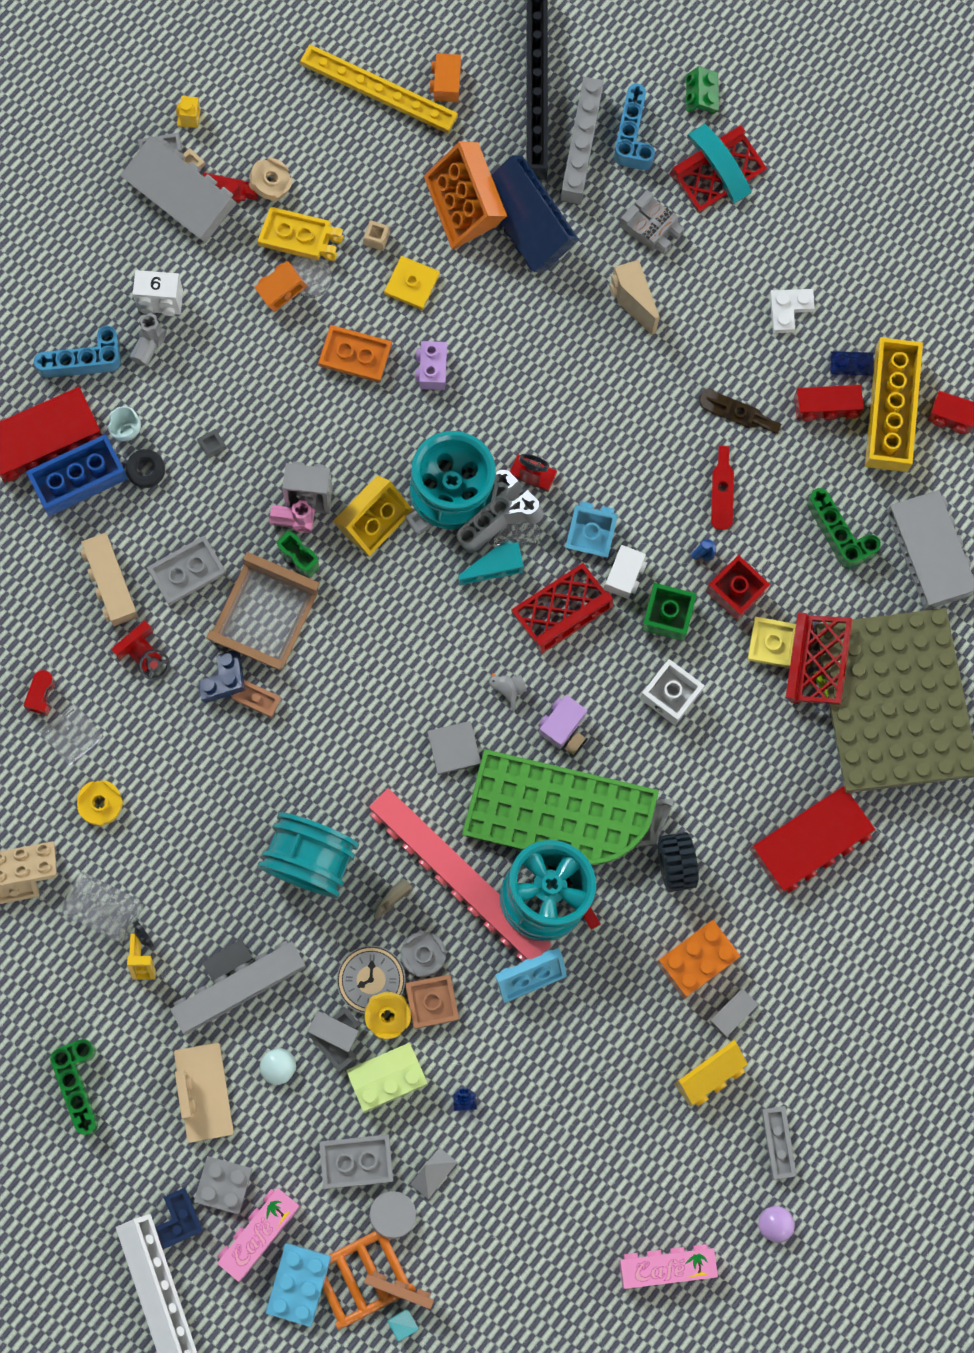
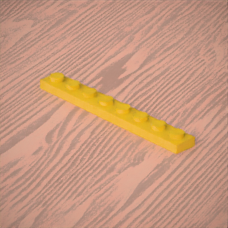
M309 44L300 60V65L449 134L458 118V113Z

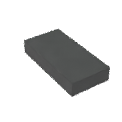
M240 939L206 959L202 964L214 982L217 978L233 972L240 965L253 960V957L243 940Z

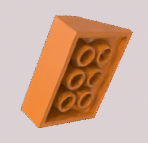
M459 141L424 175L451 249H456L493 229L507 217L478 142Z

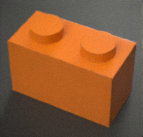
M436 53V61H432L431 74H435V79L430 80V93H434V101L459 103L461 55Z
M287 261L279 264L269 276L261 278L254 288L267 306L276 312L308 287V285L294 266Z

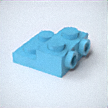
M581 501L580 505L576 504L565 548L608 558L618 514L614 513L615 509L602 506L601 510L594 509L592 503Z

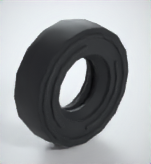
M141 449L129 457L126 463V473L129 480L135 486L151 488L162 481L165 475V464L157 452L150 449ZM148 461L153 464L154 470L150 475L142 476L138 473L137 467L141 462Z

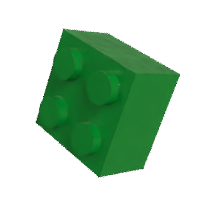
M654 583L641 631L684 642L697 593Z

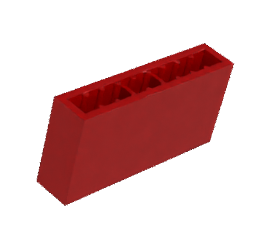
M80 386L0 421V477L3 482L14 481L19 478V475L26 473V471L102 436Z
M842 786L753 845L750 851L779 893L782 894L787 891L789 894L800 887L798 882L801 880L809 881L818 875L816 870L822 866L824 869H827L836 863L834 858L840 854L845 857L854 851L852 846L858 842L863 845L872 839L871 834L876 829L852 795L845 793L844 786Z

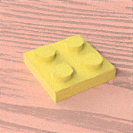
M755 616L747 661L790 668L796 624Z

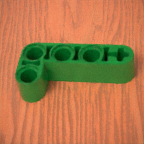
M823 488L813 490L807 501L808 508L842 567L851 569L875 557L881 547L880 539L875 535L869 534L855 540L828 491ZM824 516H831L834 522H827ZM840 534L845 540L838 541L835 535ZM870 543L874 550L866 549L864 544ZM845 553H852L855 559H848Z
M80 1039L54 1050L50 1061L74 1128L78 1133L89 1136L97 1131L98 1120L78 1066L95 1057L96 1047L90 1041ZM87 1044L90 1047L88 1055L82 1057L79 1055V1048ZM62 1053H66L68 1056L66 1064L58 1065L57 1057ZM69 1075H74L76 1078V1082L72 1087L65 1085V1079ZM81 1096L84 1099V1104L80 1109H75L73 1107V1100ZM84 1113L85 1119L91 1121L92 1124L88 1125L89 1130L81 1128L84 1120L82 1116H76L77 1114Z

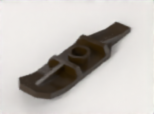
M711 388L703 390L699 398L701 408L747 428L761 427L778 434L782 425L764 416L759 409L722 395ZM743 409L744 414L739 415L736 410Z

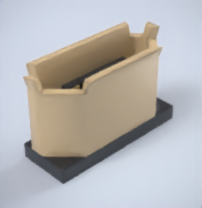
M577 731V734L572 737L564 749L573 754V756H576L588 738H585Z

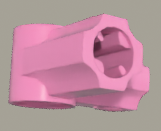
M299 500L296 504H293L292 508L272 505L270 525L290 527L298 532L310 533L312 531L315 510L304 500Z

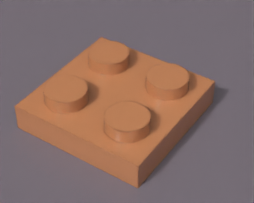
M450 974L405 983L414 1029L459 1021Z

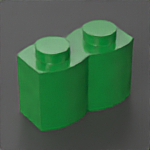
M287 531L276 541L282 558L294 564L296 571L300 575L310 578L320 569L316 554L308 547L303 546L300 538L294 533Z

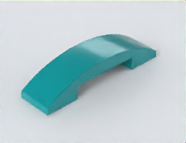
M706 124L701 125L687 135L697 151L701 150L724 184L723 189L733 204L752 193L737 162L724 143Z

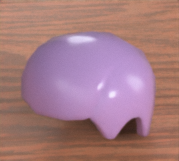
M772 1206L762 1212L759 1217L758 1226L761 1234L766 1239L774 1243H782L789 1240L794 1234L795 1222L788 1210L780 1206Z

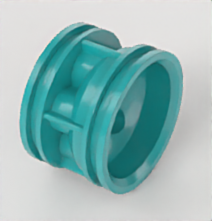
M445 431L426 439L419 446L413 457L409 488L412 505L419 516L429 524L439 528L460 529L486 507L491 501L496 474L495 461L490 450L475 436L460 431ZM447 460L452 464V469L448 472H443L439 469L438 462ZM465 468H472L477 474L473 478L465 479L462 477L461 472ZM425 479H433L437 482L438 486L431 489L426 487L423 481ZM467 491L475 494L474 497L468 500L461 497ZM442 498H447V499H449L451 502L443 501V500H441V499H442Z

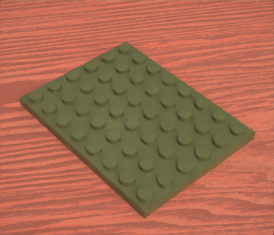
M941 608L853 619L841 705L829 704L845 793L973 778L974 741L947 609ZM824 623L815 625L816 635L826 628ZM838 623L832 628L833 632L839 636L845 631L846 623ZM830 631L820 638L825 646L835 639ZM818 642L819 651H821L823 647ZM838 642L829 649L834 658L842 652L843 646ZM827 652L820 657L822 668L833 660ZM835 663L826 670V673L833 679L839 674L840 667ZM824 674V680H825V684H826V683H828L830 680H829V679L826 677V675ZM834 685L827 689L828 698H836L837 689Z

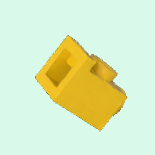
M181 96L180 104H177L176 116H178L177 126L198 128L201 111L198 97Z

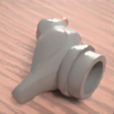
M492 673V677L489 680L490 687L499 691L509 700L512 711L516 710L515 701L517 695H523L522 693L527 691L522 676L514 675L511 678L503 675L499 677Z

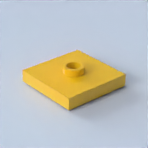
M401 256L384 290V295L423 310L440 276V271Z

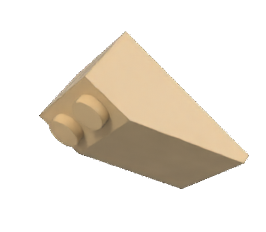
M639 260L615 266L611 276L612 283L609 284L612 296H616L618 303L651 335L656 334L660 317Z

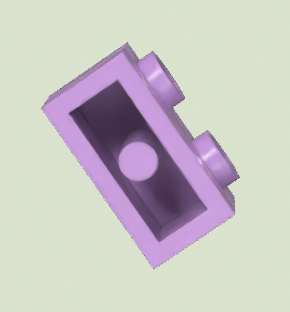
M421 341V349L417 348L416 361L420 362V369H416L415 382L420 383V389L445 390L447 342Z
M565 695L563 699L558 698L552 706L554 711L549 717L545 715L538 725L541 727L539 735L558 749L562 748L585 718L588 711L568 695Z

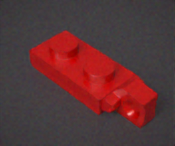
M203 172L204 177L208 174L217 181L215 186L220 190L225 187L233 194L231 198L237 203L245 201L246 198L258 199V194L250 188L249 182Z

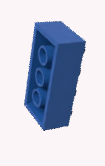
M106 434L26 471L48 517L128 480Z

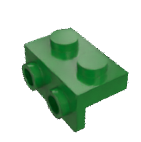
M698 66L686 75V111L691 113L695 109H700L714 114L719 111L718 73Z

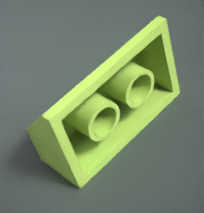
M410 1043L346 1070L364 1113L428 1086Z

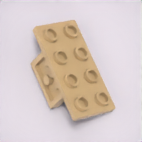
M53 841L0 851V904L40 897L36 881L57 877L56 851Z
M212 1043L175 1050L174 1056L177 1069L175 1077L181 1117L185 1122L187 1141L192 1143L233 1135L234 1130L220 1044Z

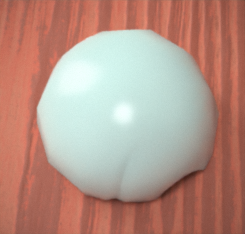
M127 406L117 407L109 414L110 423L107 427L115 440L122 442L133 440L140 432L141 421L133 408Z
M283 1048L270 1050L264 1055L260 1063L261 1076L266 1082L273 1085L286 1083L296 1071L295 1057L290 1051Z

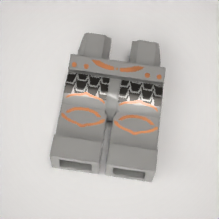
M648 190L635 202V205H632L620 220V227L645 246H648V249L652 252L657 249L664 254L672 245V242L666 237L670 234L678 240L684 234L685 229L678 222L679 216L661 205Z

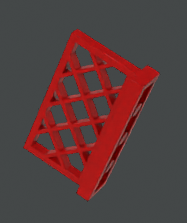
M740 125L719 139L728 150L732 148L729 152L733 157L745 159L741 171L744 176L748 174L745 177L748 182L766 171L767 167L745 136V129ZM742 142L744 144L746 155L735 153V146L738 143ZM701 150L674 166L669 173L673 181L676 180L698 213L727 195L725 190L722 193L712 191L714 181L723 183L720 178L715 177L716 172L714 169L712 176L701 174L702 166H711ZM748 160L756 162L759 169L755 172L746 170ZM688 175L697 177L695 187L686 185L683 178ZM700 178L711 181L709 190L698 188ZM697 192L708 194L707 202L701 206L696 200Z
M581 563L512 608L511 612L534 641L539 652L543 654L614 606L613 598L609 592L606 593L585 564ZM581 571L587 576L586 583L574 582V576ZM560 585H568V595L557 594L556 588ZM572 586L585 588L583 597L571 596ZM588 588L596 589L601 594L595 599L586 598ZM543 596L551 597L550 607L538 605V600ZM554 598L565 599V609L554 608ZM569 601L582 602L581 608L577 611L568 610ZM524 608L533 609L531 619L523 618L519 612ZM536 610L549 611L547 621L535 619ZM551 613L564 614L563 620L558 623L551 622ZM533 625H545V632L536 636L532 631Z
M807 613L797 614L786 698L791 703L800 704V702L841 705L852 618L813 616ZM813 622H823L826 626L817 635L812 631ZM838 623H846L845 631L837 636L832 628ZM830 631L835 639L825 646L820 638ZM818 641L823 649L812 656L809 652L810 646ZM839 642L843 649L834 658L829 649ZM827 652L833 660L822 668L817 659ZM815 662L820 670L812 677H809L806 673L807 667ZM836 663L840 667L839 674L831 679L826 670ZM824 673L830 681L819 689L813 681ZM812 683L817 691L810 697L803 696L804 688ZM831 685H834L837 689L836 698H826L823 692Z

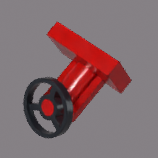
M517 454L510 473L520 481L549 492L557 475V470L550 468L548 462L540 457L531 454Z
M144 620L112 647L111 650L119 661L129 654L138 664L139 671L145 678L158 680L167 674L170 662L168 656L163 651L154 649L145 640L153 631L151 626ZM157 652L163 654L166 660H161L162 657ZM166 664L162 674L151 677L153 671L158 670L160 665Z

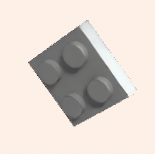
M207 1156L194 1202L240 1215L253 1168Z

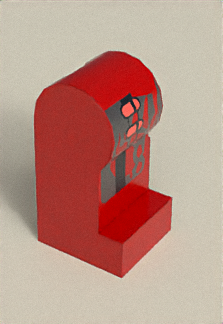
M40 670L33 676L23 705L26 710L48 716L50 706L46 701L49 692L55 687V680L50 672Z

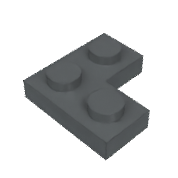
M346 1007L332 1017L354 1029L360 1025ZM314 1035L310 1036L312 1041L339 1073L357 1058L351 1049L348 1053Z

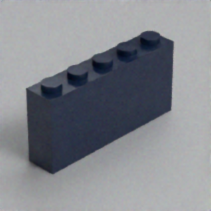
M512 155L491 175L507 214V217L501 221L506 235L515 243L516 250L526 259L528 268L534 272H545L575 245L579 238L524 157Z

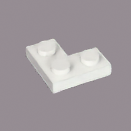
M813 289L770 291L773 333H793L795 331L794 313L814 312Z

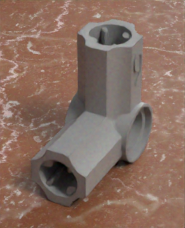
M152 313L141 316L139 320L141 327L139 340L130 355V359L141 366L148 365L156 348L163 344L167 334V330L160 327L157 316Z

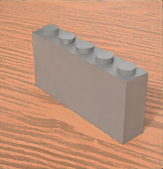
M151 135L120 176L206 243L235 206L236 202L231 198L233 194L225 187L220 190L215 186L217 181L208 174L205 177L199 172L202 169L193 162L187 164L183 161L185 156L175 149L173 152L167 147L170 144L160 136L158 139H155Z
M940 490L892 504L886 511L924 611L974 595V575H972L970 570L971 562L969 557L963 552L962 539L960 535L956 534L954 518L952 515L949 516L947 500L945 496H941Z

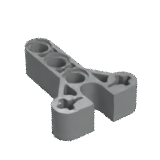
M507 470L496 472L491 502L459 529L457 539L464 551L468 553L476 552L507 524L526 521L535 524L542 520L544 512L538 500L528 490L518 499L512 501L523 489L519 481Z

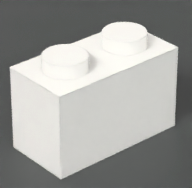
M621 545L604 590L629 599L631 593L635 594L640 583L636 581L638 574L643 575L647 566V562L644 561L646 554Z

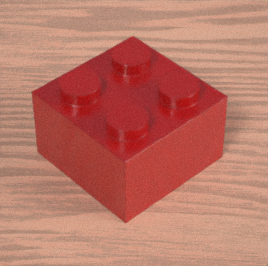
M738 554L708 584L705 592L738 621L768 591L771 584Z

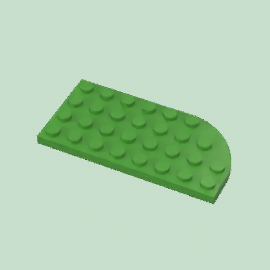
M484 749L462 836L522 851L536 842L545 840L561 841L578 849L585 855L591 866L606 864L625 856L643 840L652 823L659 790Z

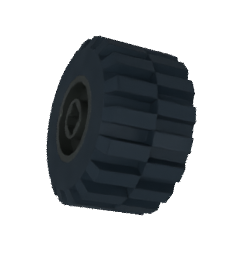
M688 832L660 836L658 840V857L662 879L668 892L697 888L699 882L698 863L691 836Z

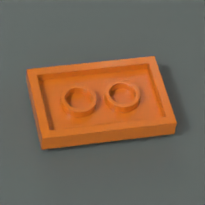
M330 325L318 366L380 383L392 347V341Z

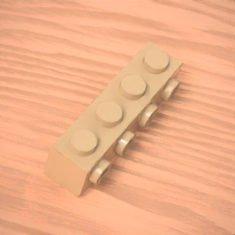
M107 533L81 541L84 549H81L80 552L84 562L89 561L91 568L87 571L91 581H96L98 585L95 592L99 602L104 601L106 608L102 609L106 621L111 620L113 626H117L138 618Z

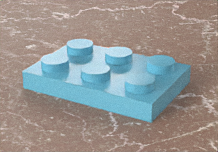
M557 948L545 951L536 958L526 959L515 967L505 968L496 974L495 977L503 1002L507 1003L567 977L563 956L560 949Z
M285 1243L266 1314L311 1327L332 1256Z

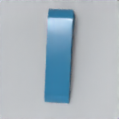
M635 83L629 86L627 90L614 160L621 166L647 170L652 167L655 150L650 144L636 141L646 89L643 85ZM634 96L638 97L637 103L633 102ZM628 114H634L636 117H630ZM625 132H629V133H631L632 135H631V136H627V135H625L624 133H625ZM621 151H626V152H628L629 154L624 155V154H621L620 152H621ZM641 155H646L649 158L644 159L641 157Z
M111 326L101 327L97 332L98 347L38 353L34 358V365L38 374L44 378L116 371L121 365L120 344L116 330ZM107 336L113 337L110 341H104V338ZM108 356L115 357L112 361H105ZM87 358L93 359L91 363H83ZM66 360L72 361L67 366L62 365V363Z

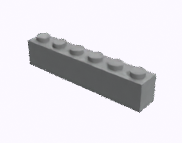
M583 77L561 193V201L580 205L582 203L604 80Z
M284 941L275 946L276 950L270 954L264 952L255 957L256 962L250 965L246 963L234 969L236 973L229 977L225 974L214 980L215 984L211 987L203 986L194 991L195 995L189 999L183 997L174 1002L173 1005L175 1007L170 1010L182 1033L187 1035L304 970L306 965L292 941L290 943Z

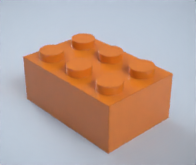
M711 920L660 958L656 964L684 1000L741 956L715 921Z

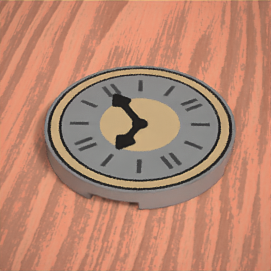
M363 946L349 953L342 961L337 973V988L342 1000L351 1009L364 1014L366 1005L372 996L383 992L403 994L405 972L399 959L389 950L379 946Z

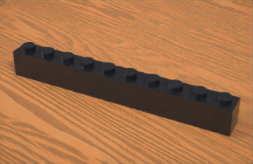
M526 0V162L539 180H547L548 0Z

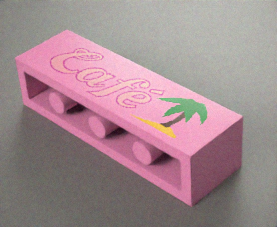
M279 1188L275 1191L271 1189L263 1199L266 1202L260 1210L256 1208L248 1217V1220L251 1222L245 1229L241 1226L233 1236L235 1242L230 1248L226 1245L217 1256L220 1258L217 1264L238 1282L242 1281L301 1207Z
M703 1244L693 1246V1251H685L684 1247L671 1248V1253L661 1254V1250L647 1251V1256L638 1257V1253L624 1254V1259L619 1260L622 1288L628 1289L716 1278L718 1274L714 1248L708 1249V1245Z

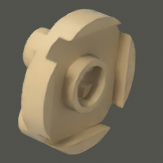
M267 158V160L257 161L252 167L249 175V186L259 196L271 201H278L288 193L292 185V176L290 178L289 169L283 162L274 158ZM273 176V181L275 182H269L266 177Z

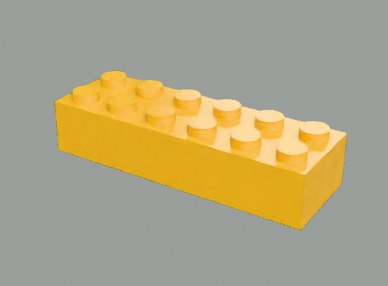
M880 337L876 345L865 467L908 472L913 464L923 349L922 342Z

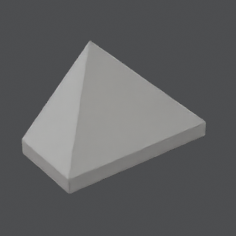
M439 1147L410 1185L429 1199L457 1164V1161Z

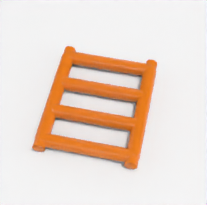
M375 1231L329 1254L332 1256L330 1264L337 1263L358 1308L357 1311L345 1316L326 1275L323 1292L337 1319L335 1323L338 1330L401 1299L398 1296L375 1288L380 1299L368 1305L366 1304L344 1257L357 1251L367 1273L372 1275L377 1270L366 1249V1246L379 1241L396 1279L408 1284V1290L413 1292L416 1290L412 1283L409 1284L389 1240L383 1238Z

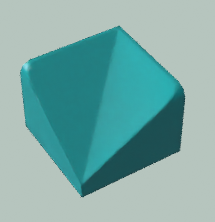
M408 1308L387 1320L398 1342L419 1330Z

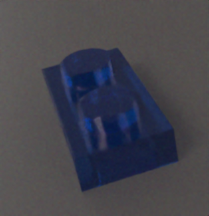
M830 352V374L873 375V352Z

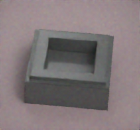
M216 429L197 439L198 444L208 459L227 449Z

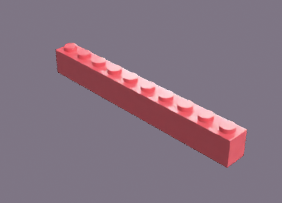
M389 788L369 807L370 817L378 825L382 822L388 828L386 830L388 835L394 840L398 838L403 843L402 848L409 855L415 854L420 859L418 863L426 871L431 869L436 874L434 877L436 881L443 887L447 885L452 890L451 895L458 902L463 900L469 906L467 910L475 918L481 917L485 921L484 927L492 934L496 932L501 937L500 942L507 949L513 948L518 953L516 957L521 962L541 956L551 947L552 944L549 941L533 940L513 929L503 915L500 906V894Z

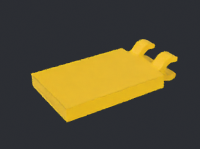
M270 207L257 243L260 247L318 261L320 255L329 261H335L337 247L328 245L329 240L341 244L344 235H342L343 229L331 227V221Z

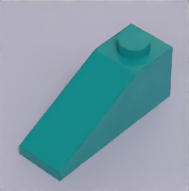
M506 541L502 542L500 546H496L458 575L459 586L523 573L524 565L519 543Z

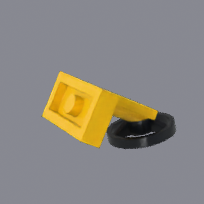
M136 920L132 923L135 932L130 934V951L127 958V966L132 980H155L156 970L151 956H141V944L149 949H152L154 944L144 928Z

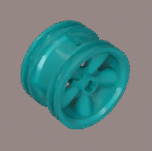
M279 812L277 819L280 822L274 823L272 827L276 832L268 851H263L261 855L265 860L264 862L259 861L257 867L265 873L294 886L319 895L338 899L340 893L337 891V888H342L344 885L342 877L349 860H354L355 854L352 850H357L359 843L349 836L315 821Z
M545 840L531 844L519 853L502 882L500 906L504 917L513 929L527 938L538 941H552L564 937L577 926L594 900L596 893L594 870L585 855L567 843ZM545 865H548V866H551V867H554V868H557V869H556V871H554V870H546V866H545ZM527 868L536 876L534 883H517L518 873ZM569 878L575 889L567 888L565 879ZM549 885H551V886L553 887V888H551L550 890L547 889V887H548ZM536 895L543 901L539 914L531 910L524 903ZM563 899L576 911L567 916L558 917L555 903Z

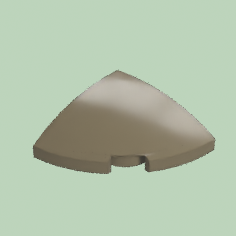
M401 879L388 891L375 911V920H378L392 910L396 902L413 891L408 881Z

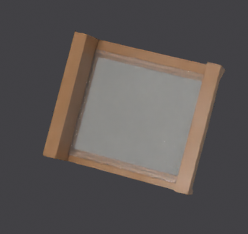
M246 552L241 573L214 630L209 631L206 639L282 671L318 595L320 583Z

